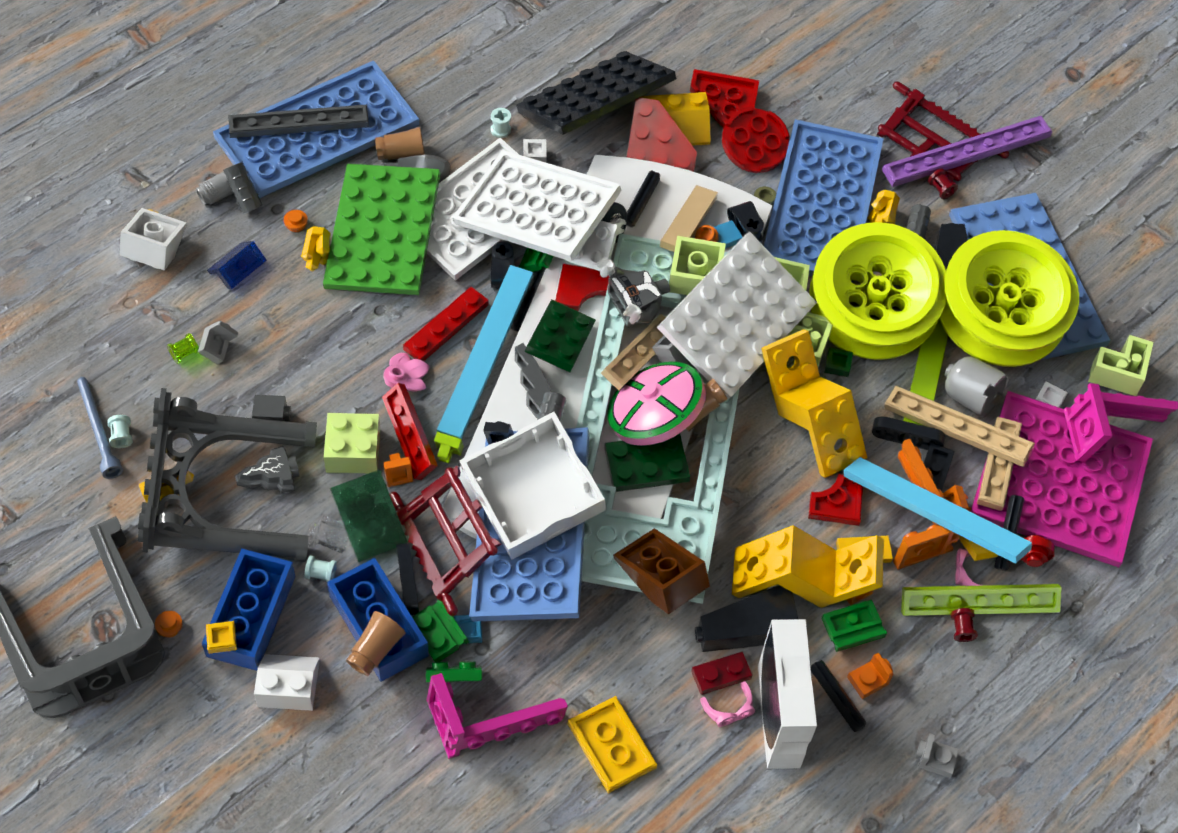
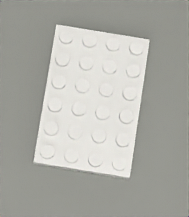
M501 138L497 139L438 185L427 254L455 281L491 254L495 243L506 242V240L456 225L453 221V216L502 150L518 154Z
M502 150L453 216V221L456 225L572 262L622 190L620 184Z
M749 231L657 328L708 381L714 378L729 399L764 362L761 348L785 338L817 302Z

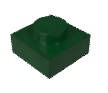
M829 347L824 373L849 377L853 352Z

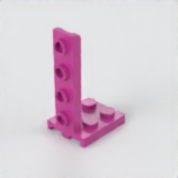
M1090 383L1087 386L1088 391L1085 394H1079L1074 399L1075 403L1071 407L1064 409L1076 461L1086 462L1113 437L1107 416L1164 422L1171 412H1175L1178 409V401L1162 398H1145L1144 396H1129L1121 393H1105L1100 391L1099 384Z
M442 673L431 676L426 700L448 759L459 756L462 749H477L488 741H503L509 738L511 734L518 732L529 733L535 730L537 726L544 724L555 725L562 721L568 708L566 701L563 698H558L462 727L463 716L458 706H454L451 684L445 682Z

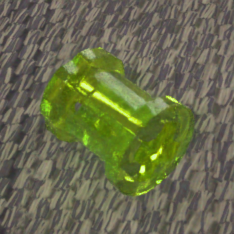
M190 333L186 334L185 338L176 343L166 345L168 352L177 364L181 363V359L188 355L198 353L199 349L198 344Z

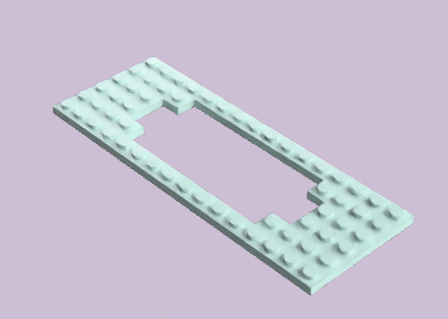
M619 234L613 262L616 267L623 270L638 272L645 270L649 272L654 282L666 279L669 283L674 252L661 248L660 240ZM608 287L576 428L588 427L589 429L588 471L591 476H593L612 388V384L601 372L619 355L625 322L608 294ZM671 292L663 294L661 306L676 308L687 295ZM739 389L731 398L719 404L718 408L709 413L694 501L668 497L664 519L612 510L616 487L596 484L605 498L606 510L585 521L581 581L642 592L615 561L613 555L654 528L705 561L708 574ZM705 590L689 601L703 604Z

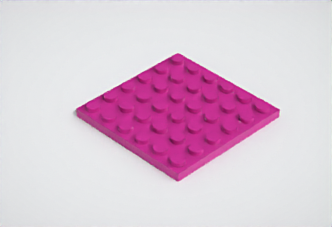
M1007 391L999 417L1022 423L1019 437L1035 443V446L1024 467L1013 463L1005 505L1002 511L977 504L986 465L985 461L970 512L1003 528L1010 497L1012 495L1021 496L1025 500L1017 533L1025 536H1042L1054 543V546L1119 568L1123 562L1153 439L1110 425L1113 437L1086 462L1076 461L1064 409Z

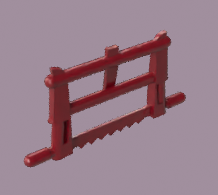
M898 81L893 83V88L908 97L900 108H895V112L885 124L878 126L879 132L877 133L878 136L888 137L911 152L910 157L927 152L935 143L940 147L952 144L909 116L918 106H921L970 138L981 135L977 132V128H970V124L963 123L962 119H956V115H950L949 111L942 110V106H936L935 102L927 101L924 98L925 95L919 90L913 89L911 91L910 88ZM903 122L928 139L920 146H917L895 132V129ZM1009 151L997 155L1006 159L1009 157ZM978 160L945 170L947 177L952 182L960 181L962 179L961 174L975 162H978Z
M457 465L454 469L448 467L443 476L422 490L421 495L406 506L397 492H391L389 495V499L397 511L394 513V516L399 524L405 527L404 535L409 536L408 542L413 544L411 549L417 551L415 556L420 558L419 564L423 565V571L428 573L427 579L433 582L431 587L436 598L442 601L450 616L457 615L458 608L449 593L465 577L469 578L489 556H495L498 552L497 547L501 545L500 541L490 536L479 513H477L483 507L478 499L473 502L471 501L459 479L461 472ZM451 486L464 508L452 524L438 500ZM428 507H431L459 560V563L444 576L440 574L413 521ZM470 519L482 544L468 555L456 532Z

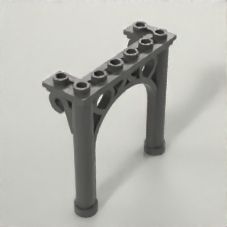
M161 388L160 398H155L153 408V427H157V434L151 433L150 449H154V456H148L147 472H151V479H145L144 495H149L148 502H142L138 522V542H143L142 552L148 553V549L154 550V546L240 553L242 548L268 556L295 558V561L306 562L308 535L232 529L211 524L204 520L192 507L187 496L185 480L194 458L203 449L219 441L242 440L314 448L317 422L306 421V424L215 415L197 410V402L188 397H177L171 401L172 393L166 392L167 388ZM194 433L207 435L198 441ZM178 438L187 439L192 446L183 453L176 452L172 448L173 441ZM166 454L170 459L177 462L169 470H164ZM162 483L167 484L172 488L174 494H169L160 501ZM170 504H177L181 506L184 513L182 516L175 513H164L165 507ZM190 519L198 528L184 524Z

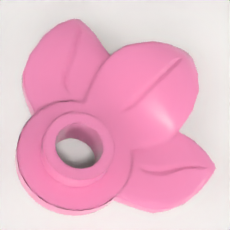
M398 353L390 359V366L384 370L383 374L387 386L392 388L397 383L405 384L408 391L417 392L426 389V385L421 379L429 371L430 366L426 362L419 359L410 360L407 353Z

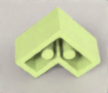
M808 312L787 336L803 329L809 331L817 367L819 368L833 325L826 317Z
M1129 335L1121 352L1100 347L1092 363L1088 382L1137 396L1146 378L1153 342Z

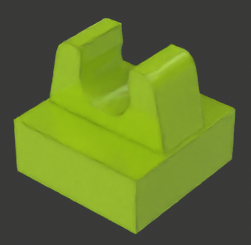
M437 432L434 439L435 445L439 449L437 457H439V461L449 464L453 453L461 456L464 448L462 439Z

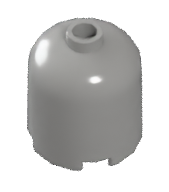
M964 357L955 364L951 363L944 374L947 377L945 381L947 395L983 418L995 408L996 405L992 402L997 394L1003 395L1009 380L1002 371L973 357Z

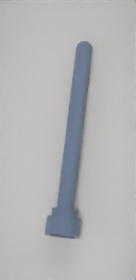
M80 377L77 380V384L102 456L100 464L102 476L106 479L116 478L123 472L121 462L112 455L88 381L85 377Z

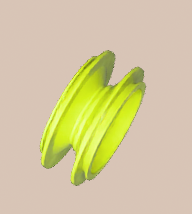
M873 222L850 227L832 238L823 248L817 259L809 288L810 296L817 303L812 307L811 313L826 317L833 325L828 340L842 350L853 352L854 356L884 360L906 355L921 346L929 338L945 308L947 297L945 293L946 270L944 264L934 248L925 239L902 226ZM873 272H879L882 276H876ZM852 280H857V281H859L861 284H860V285H855V284H853L851 281H852ZM893 285H899L902 289H896ZM849 302H856L859 304V307H854ZM892 307H899L901 311H895ZM870 315H875L880 320H873Z
M999 230L982 233L962 244L952 256L945 274L947 301L939 319L952 341L964 352L980 361L1004 367L1032 364L1049 355L1058 346L1064 334L1073 324L1079 307L1077 281L1064 258L1042 240L1016 231Z

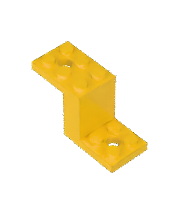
M803 329L762 347L778 415L809 430L820 475L826 478L845 469L859 457L867 459L852 392L843 386L820 377L809 331ZM794 356V365L791 368H787L788 359ZM841 438L842 445L838 450H835L834 445Z
M792 525L735 548L732 595L741 598L778 584L814 605L823 608L883 587L884 539L876 535L835 550Z

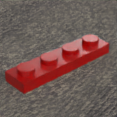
M473 287L468 288L403 344V350L414 359L425 361L489 306V300Z
M397 383L382 396L404 455L409 457L413 478L422 480L438 465L405 384Z

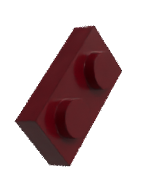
M743 651L694 666L691 670L701 695L751 680L753 676Z

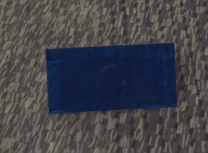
M254 241L241 242L207 269L209 274H217L227 289H233L266 262L267 259Z

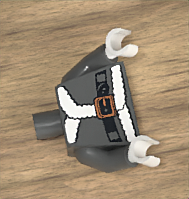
M603 258L597 265L599 268H602L600 275L603 278L610 277L608 281V294L627 328L638 322L651 323L661 309L662 295L670 292L668 281L662 279L654 282L649 272L645 270L639 272L623 270L616 267L611 259Z

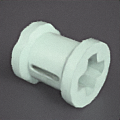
M505 108L494 109L491 113V120L493 122L491 133L497 138H505L511 133V126L509 124L511 113Z
M126 415L110 417L107 422L108 427L111 428L110 446L126 448L132 445L133 439L129 433L130 417Z
M310 555L306 563L304 578L310 579L313 577L326 580V582L334 579L337 561L327 562L315 559V556Z

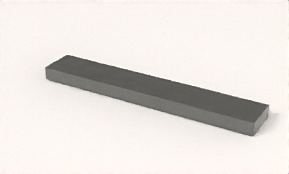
M367 104L228 115L230 138L369 127Z

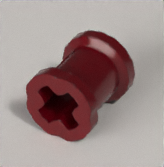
M943 168L936 170L928 178V183L939 191L941 199H947L957 191L958 185L947 177V172Z
M960 608L950 613L951 619L954 620L956 630L954 640L957 642H970L977 639L978 632L974 630L973 624L974 610Z

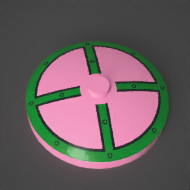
M662 362L648 366L638 371L620 390H616L608 406L609 424L615 434L622 441L629 444L652 445L666 441L685 430L701 412L706 399L704 382L699 373L685 363Z

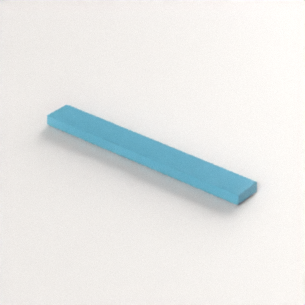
M510 265L439 423L437 432L462 439L533 278V272Z
M861 457L844 469V477L1015 564L1032 549V542Z

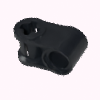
M752 201L727 209L729 221L732 220L742 237L750 231L760 243L762 242L761 231L764 228V222Z
M497 242L492 247L491 288H500L510 265L514 266L513 247L508 242Z

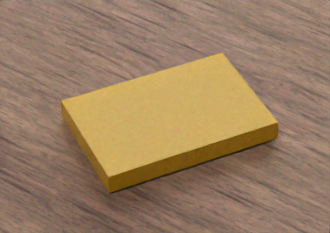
M616 696L568 720V726L608 794L657 768V763Z

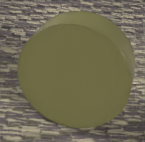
M766 186L756 189L754 196L772 205L773 208L777 194L775 190Z

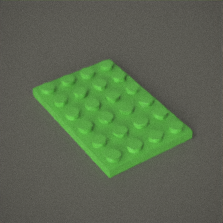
M347 164L323 280L324 289L419 295L440 180L439 169Z

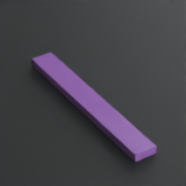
M1038 116L883 165L882 171L891 186L895 187L930 176L938 169H952L1049 138L1052 131L1043 117Z

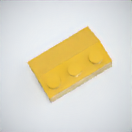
M706 92L640 97L659 100L692 146L710 145V111Z

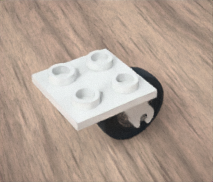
M614 202L572 262L565 261L601 271L602 268H599L597 265L603 258L611 259L614 244L618 242L619 234H624L627 225L625 207Z

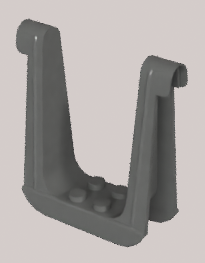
M116 516L88 528L126 618V629L116 640L109 643H100L92 651L83 655H74L59 666L43 667L34 659L0 591V639L21 689H24L34 713L42 717L56 718L69 714L148 677L163 662L165 651L154 630L155 625L117 548L125 545L126 537Z

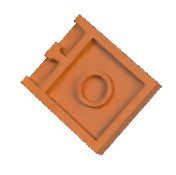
M911 439L903 441L902 450L898 453V459L911 483L944 498L942 491L937 489L933 482L930 469L926 468L921 460V453L918 447H914ZM933 522L934 525L930 526L926 531L920 533L913 531L903 537L893 563L897 570L951 552L954 549L952 543L959 540V535Z

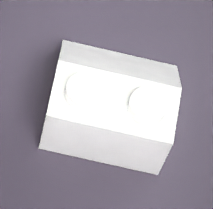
M141 208L121 231L119 255L157 269L165 270L175 258L186 228V222Z
M265 654L258 667L254 697L257 707L313 711L320 658Z

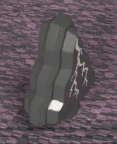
M284 446L271 449L270 454L261 457L256 465L246 467L235 475L237 486L247 488L262 486L266 490L278 489L281 493L295 491L293 478L300 477L295 456L288 457Z

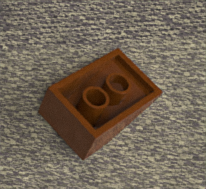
M655 528L613 555L615 561L647 598L667 614H670L710 587L705 561Z

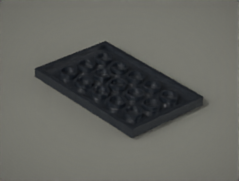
M623 51L610 60L599 62L598 66L582 70L579 75L573 78L563 79L560 84L554 87H547L535 96L524 98L523 102L516 104L518 113L564 135L677 78L674 70L641 58L628 51Z

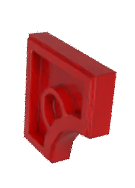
M563 264L555 301L579 311L581 305L587 299L594 296H606L610 277L603 278L600 275V271Z
M838 474L836 482L829 489L822 492H811L808 519L859 526L861 522L863 486L844 477V474Z

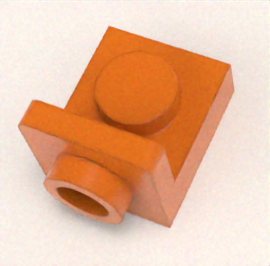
M876 653L870 662L850 672L847 678L860 697L864 699L889 685L893 677V669L887 659H883L879 653Z

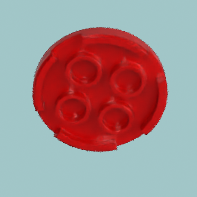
M747 107L738 110L728 119L722 132V145L727 157L737 167L752 173H764L775 169L782 163L786 157L790 136L785 123L770 110L768 112L762 109Z

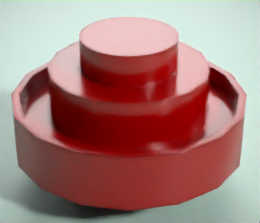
M1038 535L1024 538L1032 542V549L1020 559L1027 563L1028 566L1039 567L1052 560L1055 556V546L1050 540Z

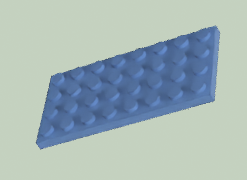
M371 61L256 112L263 113L367 104L369 127L230 138L229 125L213 131V135L233 165L243 161L246 170L249 172V177L254 183L255 190L259 194V198L375 146L376 137L408 131L420 125L417 115L375 61Z
M795 119L764 247L774 257L810 265L808 276H813L817 259L827 243L840 232L866 223L884 138Z
M1036 193L950 210L949 216L952 223L965 224L968 240L982 233L999 230L1016 231L1030 236L1035 235L1037 239L1042 240L1055 249L1070 266L1079 290L1078 312L1073 324L1064 334L1058 346L1043 359L1108 346L1110 338Z
M588 427L566 428L565 431L572 441L577 457L588 469L590 435ZM487 439L485 442V447L489 445ZM480 509L479 515L490 536L500 541L501 545L497 547L498 552L495 556H489L473 572L469 615L471 621L579 618L585 522L511 560L484 509ZM478 534L476 540V548L482 544Z

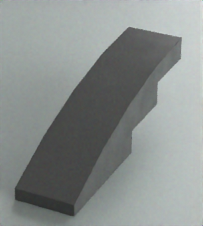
M521 343L515 347V362L521 368L520 383L527 391L526 406L538 418L537 415L539 414L544 394L551 392L537 361L532 355L525 352L526 346L524 343Z

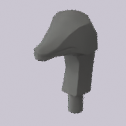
M416 155L399 158L398 163H385V166L439 169V183L450 175L451 170L448 161L433 155Z

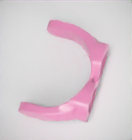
M959 548L956 555V585L981 586L972 582L963 567V562L970 554L966 548Z
M745 681L741 683V688L747 701L736 713L716 711L710 707L705 697L700 698L704 711L717 723L718 727L729 725L755 713L752 693Z

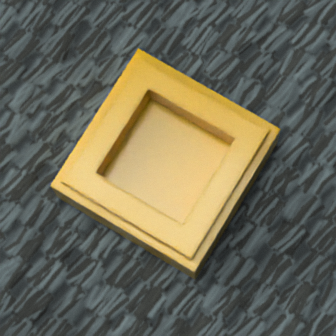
M234 621L206 624L207 650L209 654L237 650Z

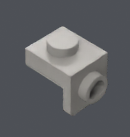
M222 321L206 327L198 353L216 364L222 363L229 341L237 338L238 332Z

